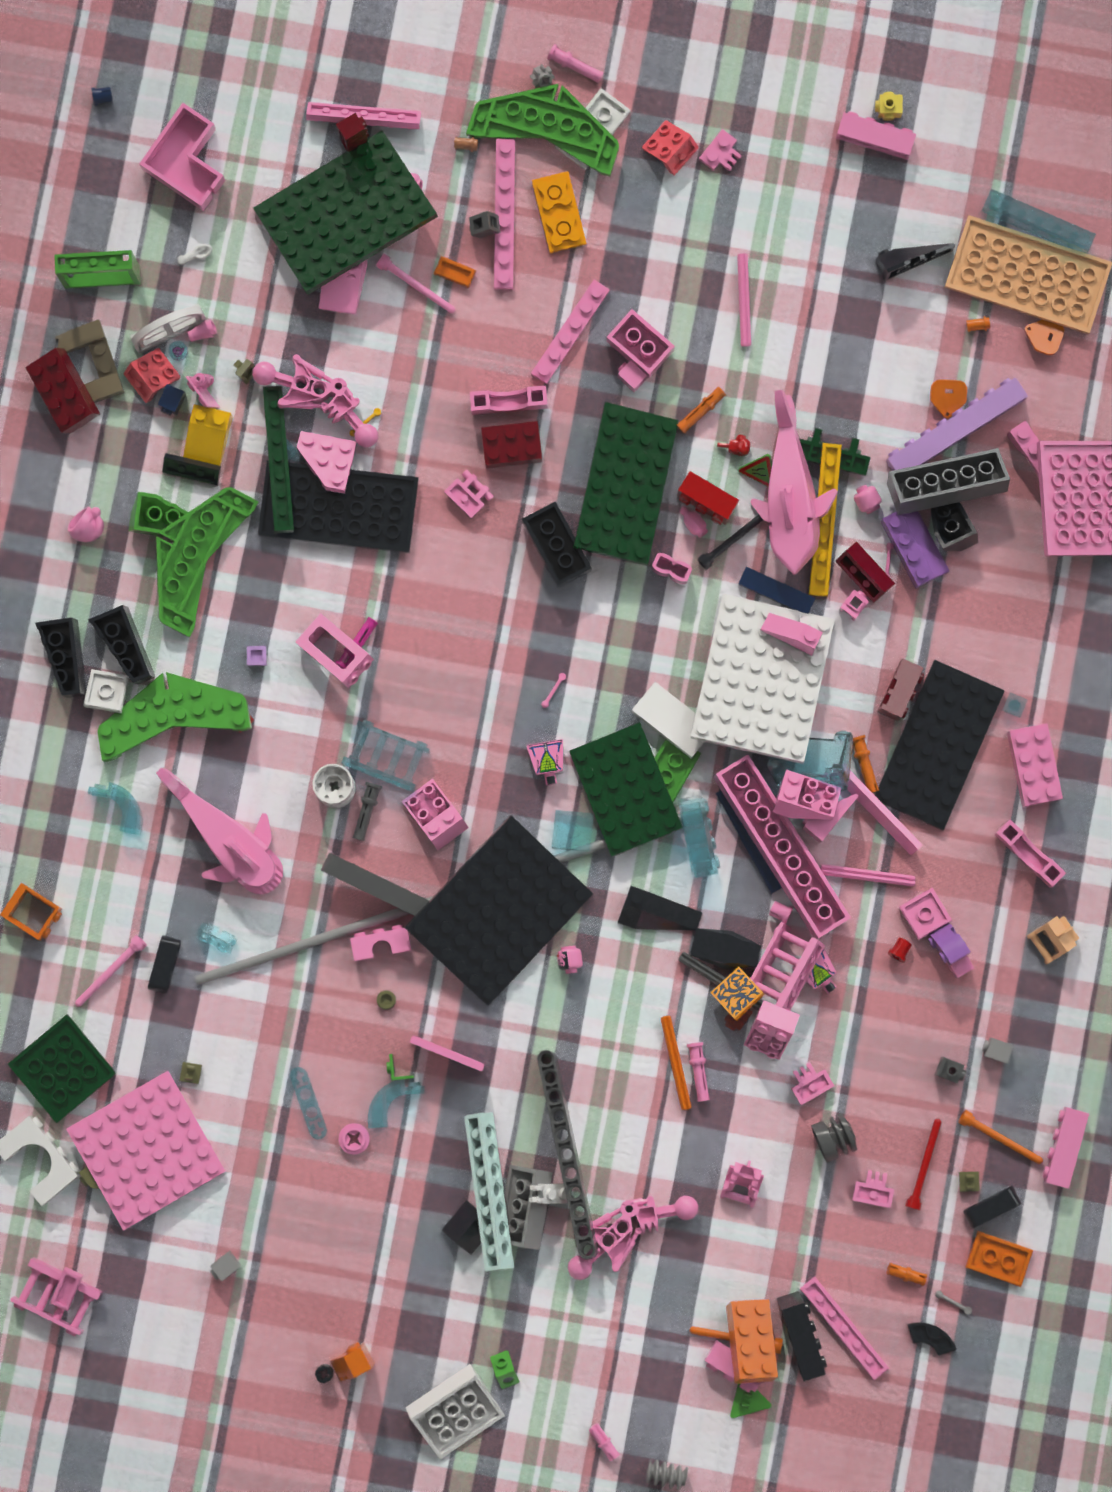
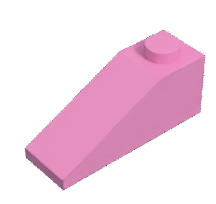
M772 613L768 614L760 629L811 656L823 632L807 624Z

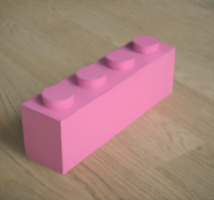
M854 112L843 113L836 139L902 159H909L916 137L912 130L902 128L901 130L895 128L891 123H878L876 119L866 117V119L858 117L859 115Z
M1068 1107L1060 1110L1057 1121H1060L1058 1129L1055 1128L1052 1140H1055L1053 1148H1049L1047 1158L1050 1159L1048 1167H1044L1042 1173L1044 1182L1069 1189L1089 1113Z

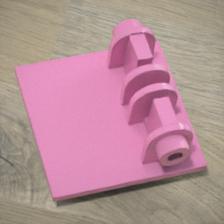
M197 373L194 376H186V379L189 381L187 382L189 388L193 392H197L199 395L198 400L204 407L220 408L207 390L214 382L212 375Z

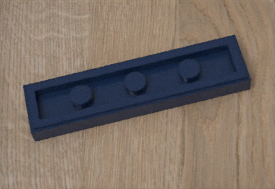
M749 567L745 568L738 585L802 613L809 614L815 601L814 597Z

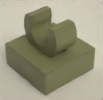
M248 359L244 363L237 360L233 365L237 368L235 374L241 381L248 384L253 378L252 371L255 365Z
M183 1062L179 1081L199 1084L203 1065Z
M979 1171L959 1172V1192L980 1191Z

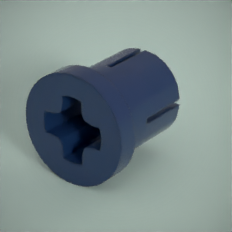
M91 87L94 107L101 103L113 102L110 87L97 89Z

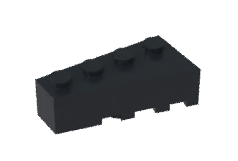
M121 605L88 619L132 683L139 685L155 678L129 607Z
M70 617L36 622L35 625L39 630L42 644L46 649L47 657L53 668L61 695L67 698L85 696L86 686L78 620Z
M799 1291L778 1297V1305L783 1313L782 1317L788 1329V1336L794 1349L793 1352L803 1381L826 1375L824 1368L827 1367L825 1357L820 1356L819 1350L822 1349L819 1338L815 1339L813 1332L816 1331L814 1321H810L808 1314L811 1313L808 1302L804 1303Z

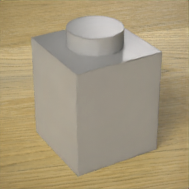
M989 1038L983 1044V1056L1008 1064L1014 1045Z
M228 1251L210 1265L212 1268L210 1272L216 1280L220 1279L223 1281L242 1265L232 1252Z

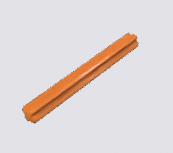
M667 1015L661 1017V1023L682 1110L691 1109V1102L671 1016Z

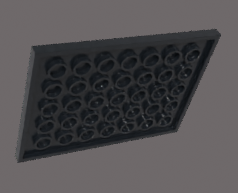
M510 815L404 928L489 1006L586 903L593 893Z

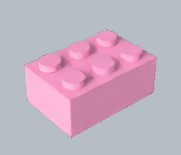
M633 309L628 312L606 338L608 344L628 361L632 360L648 375V378L655 373L675 348L670 341Z

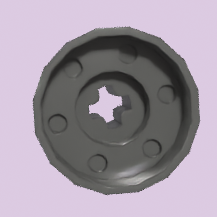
M842 1113L837 1114L838 1124L833 1117H830L831 1127L829 1128L824 1121L811 1125L826 1163L839 1158L837 1151L839 1148L847 1155L846 1145H849L852 1152L857 1151L854 1132Z

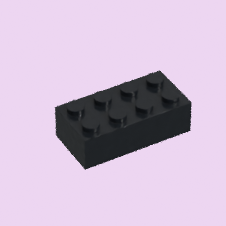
M556 501L522 518V523L558 589L592 571L583 551L573 548L575 536Z

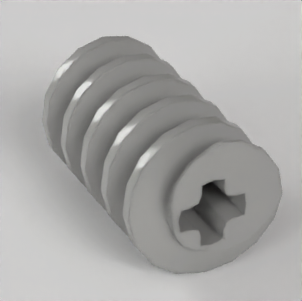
M650 1458L646 1481L649 1483L651 1479H654V1485H657L660 1480L662 1487L668 1482L670 1489L676 1484L677 1491H679L682 1486H685L688 1467L682 1472L681 1465H678L676 1470H674L673 1463L667 1468L665 1461L659 1466V1460L656 1459L652 1464Z

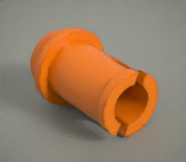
M983 316L980 319L966 320L967 332L987 331V329H990L989 317L985 318Z

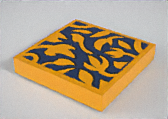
M740 967L735 969L710 992L736 1021L765 995Z

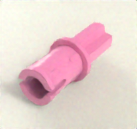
M594 1424L590 1427L589 1432L599 1444L597 1447L603 1450L610 1462L616 1459L620 1453L611 1443V1438L606 1436L599 1424Z

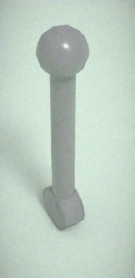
M941 1291L935 1293L937 1298H942L964 1310L965 1314L969 1315L972 1313L970 1307L957 1303L943 1295Z

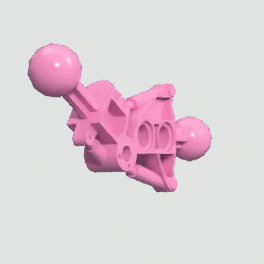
M297 354L292 359L295 367L294 377L277 372L275 367L269 362H260L253 368V379L258 384L269 385L274 382L290 388L288 393L278 400V407L280 409L321 408L324 413H329L328 418L334 417L332 423L340 422L345 418L355 430V440L361 447L369 448L377 442L378 432L376 428L371 424H363L353 412L359 405L360 400L353 397L352 392L347 388V384L343 379H331L323 371L304 361ZM311 374L315 375L316 377H318V378H320V379L323 378V379H325V380L328 381V382H324V381L315 379V378H313V377L311 376ZM302 382L306 387L301 389L296 384ZM316 388H321L324 391V393L319 395L316 394L314 390ZM329 397H332L333 399L330 401L329 404L324 402Z
M648 1196L647 1199L643 1200L642 1198L626 1200L619 1209L610 1214L606 1213L592 1221L596 1241L598 1242V1253L592 1259H584L580 1255L574 1256L568 1262V1273L576 1280L586 1279L591 1274L592 1264L604 1252H607L612 1260V1270L618 1272L634 1247L635 1240L639 1234H645V1229H649L651 1233V1228H656L658 1232V1219L678 1216L682 1220L693 1219L699 1209L697 1201L691 1196H682L676 1200L675 1204L656 1207L652 1196ZM629 1205L633 1207L631 1213L626 1212V1207ZM622 1213V1216L609 1228L599 1227L612 1220V1217ZM636 1216L640 1227L635 1229V1233L630 1239L633 1231L631 1218ZM620 1222H625L628 1225V1230L625 1233H620L617 1230V1225ZM581 1227L579 1230L580 1234L586 1236L589 1232L588 1227ZM606 1235H610L614 1239V1243L609 1247L603 1244V1238ZM593 1249L589 1250L585 1255H591Z

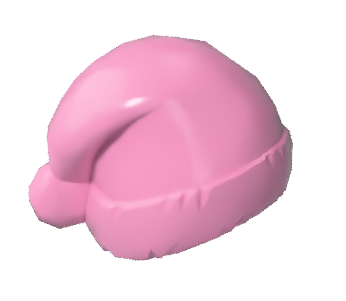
M88 506L76 514L68 524V532L71 537L86 543L98 539L104 530V521L100 517L101 510L98 507L91 509Z

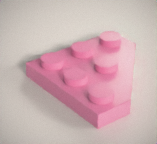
M301 431L297 452L305 459L308 467L322 482L325 490L345 494L357 442Z

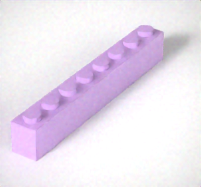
M1016 377L1012 380L1007 378L1000 383L1001 387L994 390V388H991L984 393L985 397L978 400L976 398L969 402V407L965 410H962V408L952 413L953 417L949 420L944 418L939 421L935 429L930 430L929 428L925 430L916 441L913 438L904 444L905 448L899 451L897 448L889 453V458L886 462L892 471L925 464L1026 400L1028 395Z

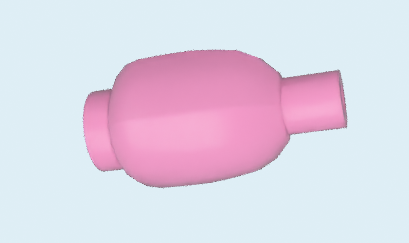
M685 506L682 507L680 512L684 516L683 521L687 529L699 538L706 535L708 530L706 529V522L694 511H689Z

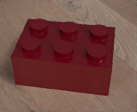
M538 421L481 427L486 469L542 462Z

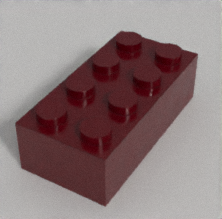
M55 347L25 367L61 433L71 434L100 415L97 406L65 349Z

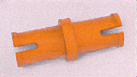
M891 1262L888 1265L887 1275L901 1278L904 1282L910 1281L921 1286L925 1285L927 1274L911 1270V1267L907 1266L905 1268Z

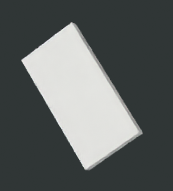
M602 88L586 106V109L612 136L631 112L629 108ZM555 146V149H557L571 161L576 163L582 169L586 170L589 167L583 162L576 159L575 157L568 154L567 152L563 151L559 147Z
M656 682L653 683L631 711L691 759L705 743V741L690 738L696 713Z

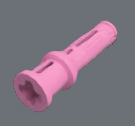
M554 44L547 60H553L561 64L562 68L569 67L596 83L600 82L604 72L572 57L573 54L571 52L567 53L557 48V45Z
M703 1042L686 1044L687 1048H689L691 1059L689 1064L693 1067L698 1102L710 1100L704 1067L706 1058L703 1056Z

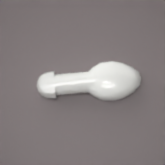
M208 244L198 245L192 252L183 256L180 255L177 258V262L180 265H184L186 262L196 258L204 259L211 254L212 247Z

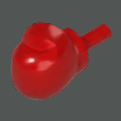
M739 434L735 440L730 439V444L718 442L717 447L729 448V453L746 456L750 452V441L746 439L745 435Z

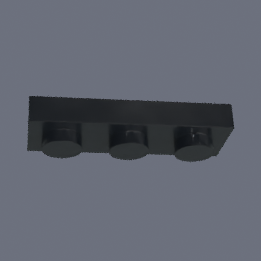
M165 453L162 473L216 486L219 483L221 466Z

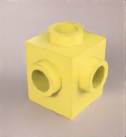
M893 92L880 94L878 100H875V112H878V118H883L885 121L901 118L903 114V95L894 94Z

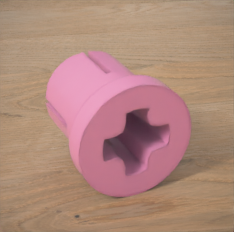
M775 901L769 915L787 924L794 907H788Z

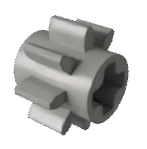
M542 64L533 68L532 75H530L535 87L539 85L540 87L550 86L552 79L555 78L552 74V69L549 66L545 68Z

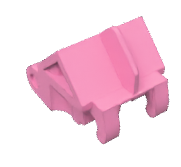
M749 1160L747 1165L737 1162L734 1166L729 1165L720 1198H730L749 1204V1207L753 1208L764 1175H761L762 1170L750 1167L751 1161ZM736 1184L747 1187L748 1195L733 1192V1188Z

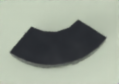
M924 1322L907 1324L913 1343L922 1342L929 1344L935 1349L938 1356L957 1350L950 1336L939 1327Z

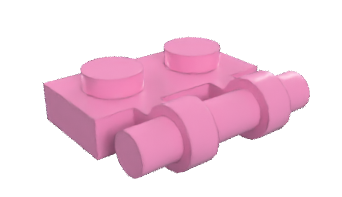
M465 470L462 476L466 481L462 483L457 478L444 493L472 519L485 506L480 499L485 497L490 501L494 495L489 492L490 489L486 485L483 486L477 480L478 477L474 473L471 474L468 470ZM470 485L479 491L476 495L468 489Z

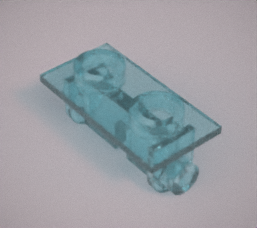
M203 922L198 929L196 937L205 944L210 943L216 946L223 953L231 954L232 948L238 940L235 938V935L223 930L219 936L217 934L220 929L219 927L209 922Z

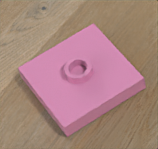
M933 888L899 906L918 940L952 922Z

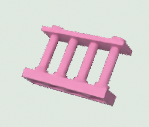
M780 922L779 926L774 930V935L750 979L764 994L777 1000V1006L790 1011L825 945L813 937L807 942L790 934L791 928L785 923ZM785 940L804 949L800 959L780 950ZM776 957L795 966L791 976L771 967ZM767 974L786 983L782 993L762 984Z
M31 1258L28 1266L32 1267V1273L20 1297L14 1296L11 1298L10 1301L14 1303L13 1306L23 1311L27 1309L66 1328L65 1332L72 1336L83 1334L84 1330L78 1327L90 1302L94 1301V1299H100L103 1291L81 1281L77 1290L84 1293V1299L70 1324L61 1319L65 1311L64 1309L58 1307L54 1315L44 1311L63 1271L37 1258ZM44 1273L49 1276V1282L37 1306H34L26 1301L38 1276Z

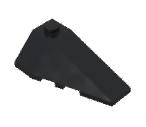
M954 243L898 248L891 251L885 249L878 253L875 262L884 281L952 252L955 245Z
M960 502L930 508L934 535L943 551H963L978 544V533Z
M630 886L617 923L633 929L696 931L703 912Z

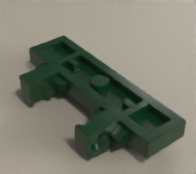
M815 428L813 437L808 436L807 440L799 438L806 461L821 464L822 443H824L820 441L822 429ZM852 438L849 449H841L840 470L866 476L871 457L861 455L862 450L857 449L860 439Z

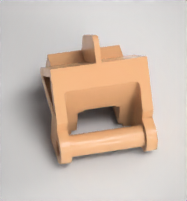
M1056 916L1028 934L1027 938L1032 940L1045 959L1044 963L1047 965L1077 945L1075 941L1079 939V936L1075 933L1065 916H1062L1060 919ZM1041 931L1054 946L1056 954L1051 956L1037 935Z

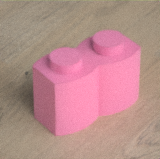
M657 553L651 567L656 574L664 577L669 576L672 581L678 584H686L692 572L691 566L687 563L674 561L672 557L664 553Z

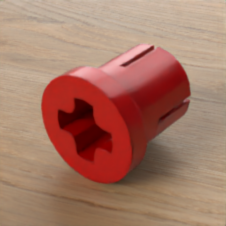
M899 937L893 948L889 949L888 955L904 963L912 944Z

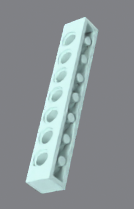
M493 1113L466 1115L464 1119L485 1271L514 1268Z

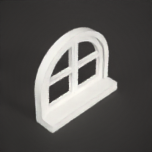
M198 303L192 307L167 314L146 325L130 337L137 352L140 354L195 328L205 321L206 318Z

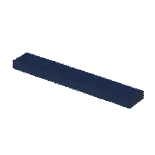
M720 790L716 795L770 893L773 894L782 889Z

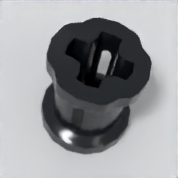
M328 1364L320 1365L315 1372L317 1381L320 1383L330 1381L334 1374L333 1368ZM327 1369L329 1376L322 1378V1374L319 1371Z

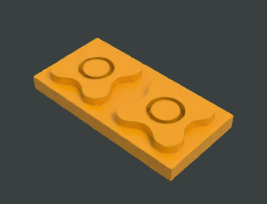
M566 171L532 180L549 252L555 253L587 245L569 172Z

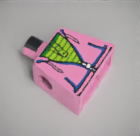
M563 739L527 745V751L536 776L544 775L546 785L557 784L556 773L563 772Z
M825 949L821 952L806 983L814 990L821 985L826 993L829 994L837 988L830 979L836 974V971Z

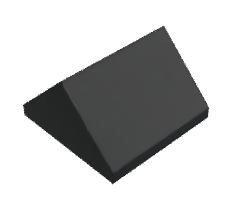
M466 1200L443 1227L442 1231L471 1255L481 1244L477 1208Z

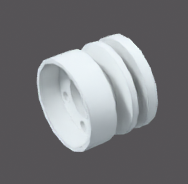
M327 764L315 773L313 779V790L325 806L342 808L354 798L356 792L355 781L350 772L341 765ZM337 783H338L339 790H336V789H335V790L333 791V789L331 788V786H332V785L336 786Z

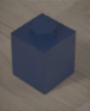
M166 384L157 405L161 408L162 413L169 416L171 414L177 415L186 394L184 391Z

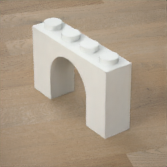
M28 1116L0 1139V1156L4 1161H7L29 1144L40 1145L48 1151L52 1162L50 1172L30 1190V1193L39 1204L44 1206L80 1176L78 1173L80 1169L73 1161L70 1163L67 1160V1153L61 1146L58 1148L54 1144L55 1138L51 1133H45L41 1128L43 1126L42 1122L36 1116L34 1118Z

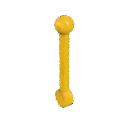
M379 408L374 409V413L363 424H367L375 416H380L381 410ZM354 429L350 430V436L354 437Z

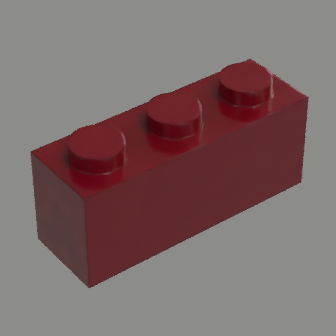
M356 112L336 124L339 139L348 152L367 142V137H369L365 120L362 116L358 117Z
M855 542L835 560L873 603L895 585L894 581L858 542Z

